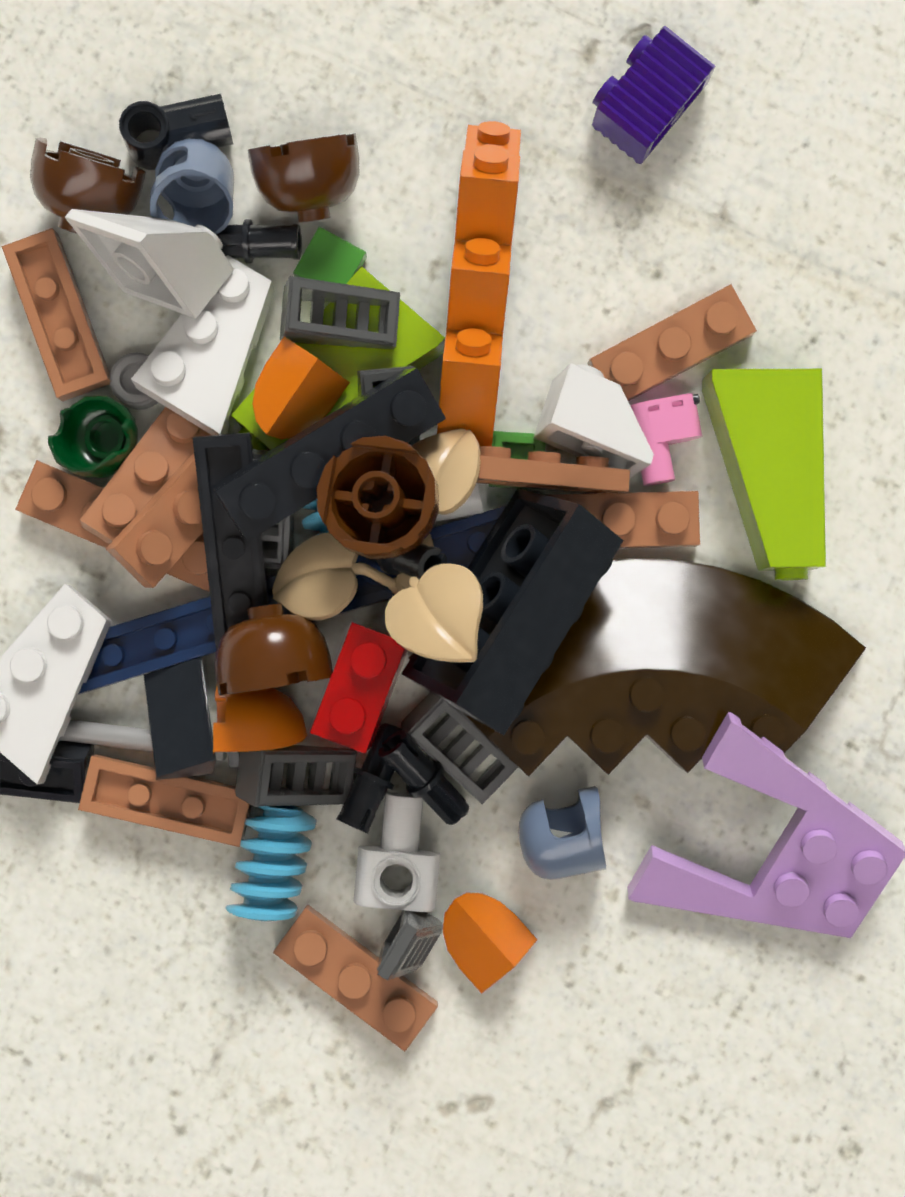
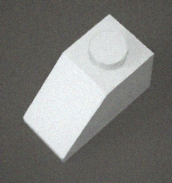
M571 363L552 380L533 438L578 457L594 456L609 458V468L630 470V478L651 465L654 454L620 384L604 378V374L594 367L573 365Z

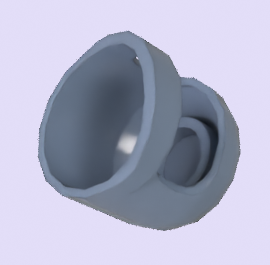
M184 139L175 142L161 154L155 169V182L150 192L151 217L169 219L163 215L158 205V198L161 193L173 209L174 218L171 220L193 227L198 224L203 225L216 235L224 230L233 216L234 173L227 156L217 146L202 139Z
M596 786L578 789V801L572 806L548 809L545 807L542 799L532 803L523 811L519 821V842L523 858L535 875L552 880L606 870L601 837L600 797ZM550 829L570 832L571 834L558 838L551 833Z

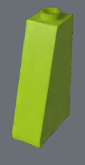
M362 266L346 283L348 285L390 291ZM400 299L397 342L394 350L296 342L295 344L321 360L350 382L331 411L326 415L328 416L358 397L357 371L414 366V368L420 370L439 358L444 352L445 337ZM332 302L324 309L323 325L332 326L334 303ZM348 304L346 328L355 329L357 304ZM370 305L368 331L378 332L380 306ZM254 388L231 416L242 427L238 433L251 432L253 449H268L270 451L290 438L279 439L266 435L257 424L252 405Z
M822 368L712 369L702 379V393L758 571L774 570L775 580H807L808 570L826 567Z

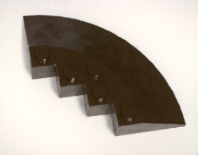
M617 559L613 560L608 572L599 580L585 603L580 618L567 632L554 654L551 665L540 676L524 702L521 714L512 722L505 735L503 736L465 713L463 714L528 777L567 736L608 775L645 736L676 766L689 773L702 759L728 712L740 718L741 724L759 738L765 737L785 754L806 732L866 647L831 618L801 599L761 580L724 568L682 560Z

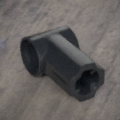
M221 93L160 107L149 101H138L130 104L122 112L119 119V130L132 160L139 167L147 170H155L161 154L177 141L188 138L202 139L214 144L218 148L233 145ZM156 130L160 132L159 136L151 142L142 143L136 141L137 137L144 131Z

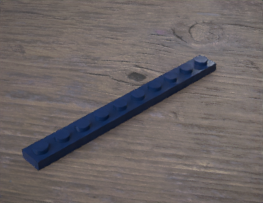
M506 506L434 527L430 533L434 547L440 548L442 550L440 553L446 555L447 564H456L468 568ZM361 556L357 557L356 563L368 564L392 578L397 577V575H390L381 570L378 563ZM356 575L358 582L356 594L349 605L337 615L389 600L395 594L388 587L365 575ZM276 576L267 579L269 605L280 604L273 599L272 590ZM210 596L109 627L87 682L82 684L78 695L216 653ZM282 605L283 615H294Z

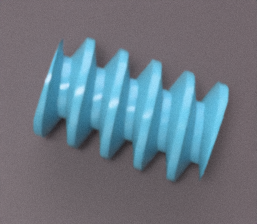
M257 806L263 810V816L246 818L245 825L259 832L258 838L245 839L240 842L241 847L254 854L253 860L238 861L235 864V868L247 874L249 879L248 882L232 883L230 887L231 891L244 897V902L242 904L227 905L226 910L235 916L257 921L287 920L295 917L298 909L297 905L288 898L300 895L303 886L292 876L305 873L307 868L305 860L295 854L310 851L312 845L311 840L299 832L313 830L316 827L317 820L297 806Z

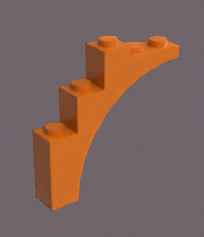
M496 121L483 122L478 126L468 125L460 172L455 243L451 266L447 328L439 407L446 419L437 425V434L455 429L471 430L477 438L480 447L492 446L520 168L521 130L510 129L508 125Z

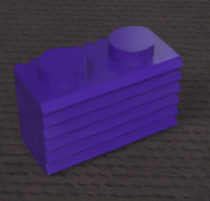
M666 26L661 28L653 40L647 35L641 38L626 60V63L631 67L627 69L626 73L619 80L614 76L608 78L592 102L597 106L592 123L594 129L600 131L603 137L609 138L611 143L616 144L620 150L625 151L627 156L633 158L637 164H642L706 87L716 67Z

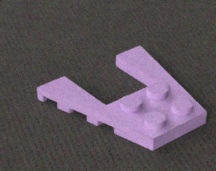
M728 712L702 757L704 769L797 807V810L750 885L651 845L627 887L628 899L634 902L851 938L905 858L903 842L851 802L845 803L829 791L822 780L810 771L808 773L804 772L788 760L781 749L765 737L759 738L741 724L740 718Z

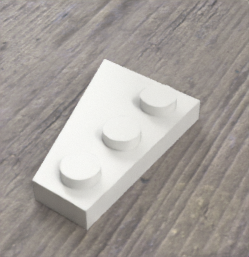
M229 255L226 258L234 270L196 319L181 314L131 378L136 389L211 435L228 433L230 427L228 419L235 399L240 397L245 382L243 375L251 351L257 346L275 292L270 279Z
M67 584L60 588L0 657V753L36 784L45 782L51 767L49 762L60 737L64 736L71 720L70 712L82 684L87 682L112 622L77 590Z

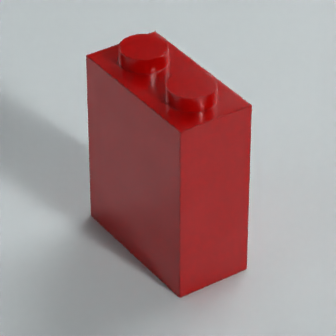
M352 622L310 733L365 754L372 746L408 650L400 646L392 637Z

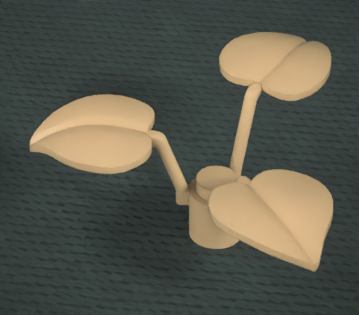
M455 429L435 434L412 445L419 455L428 462L438 483V514L447 515L456 511L466 502L475 488L480 470V446L471 430ZM328 532L313 536L296 547L278 571L272 590L273 599L294 615L314 621L328 619L339 614L349 605L356 594L358 587L356 575H365L388 587L395 594L386 606L385 624L390 636L400 646L417 655L438 661L475 662L477 660V642L483 611V593L478 579L464 566L439 564L428 569L420 579L403 573L397 575L396 578H392L368 564L356 563L358 554L348 551ZM431 534L424 539L422 544L434 547Z

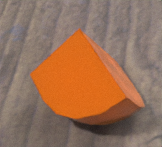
M284 336L264 365L255 384L252 405L256 422L266 435L279 439L292 438L323 419L331 411L350 382Z
M216 686L217 723H213V752L273 750L292 746L302 742L307 737L302 713L292 699L279 690L269 688L219 695L218 687Z
M467 892L455 898L444 915L443 935L447 950L459 969L481 994L511 971L538 940L503 903L483 893Z

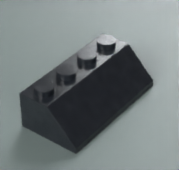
M517 488L467 568L478 579L483 593V611L478 631L477 660L475 662H446L425 658L414 653L401 674L474 720L504 736L512 722L521 714L524 702L540 676L551 665L554 654L567 632L580 618L585 603L601 577L610 569L613 558L624 540L578 503Z

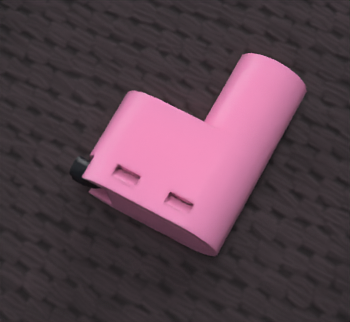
M682 394L631 405L634 415L654 454L651 465L641 471L644 486L659 485L675 480L669 445L703 437L697 410V404L700 403L699 394Z

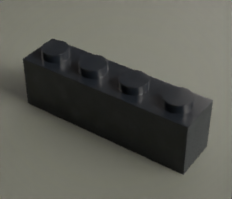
M418 368L404 369L216 483L211 488L240 534L248 542L316 500L317 486L325 465L333 456L338 458L343 451L353 447L350 443L362 437L388 436L408 443L445 420L446 417Z

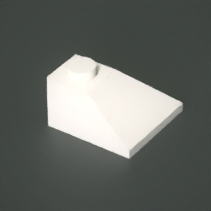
M71 209L65 216L66 220L123 292L195 319L234 270L221 250L223 247L221 240L215 233L203 225L198 224L193 227L171 219Z

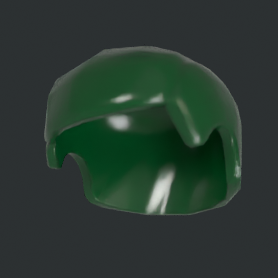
M106 395L85 396L71 405L70 408L60 411L59 428L56 434L48 436V446L57 464L82 477L107 478L116 473L137 445L138 427L136 419L123 404Z

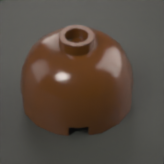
M356 133L287 142V144H281L280 146L270 147L269 145L247 150L251 173L258 192L266 203L278 211L297 212L299 223L331 218L329 207L346 201L355 190L359 177V152Z
M36 138L31 158L30 180L34 195L46 210L60 217L58 227L77 234L65 218L71 209L130 215L135 209L142 192L146 171L133 166L132 175L130 176L125 173L124 169L118 168L121 162L119 159L64 142L59 143L58 152L46 150L47 139Z
M388 436L362 437L350 443L353 447L343 451L338 458L333 456L325 465L317 486V510L322 522L326 525L329 533L348 551L370 559L397 558L416 549L432 532L439 513L438 483L428 462L407 442Z
M282 604L247 609L249 620L231 626L221 637L215 654V673L219 695L288 686L289 684L300 683L301 681L323 680L331 678L333 673L328 645L317 625L299 615H283Z

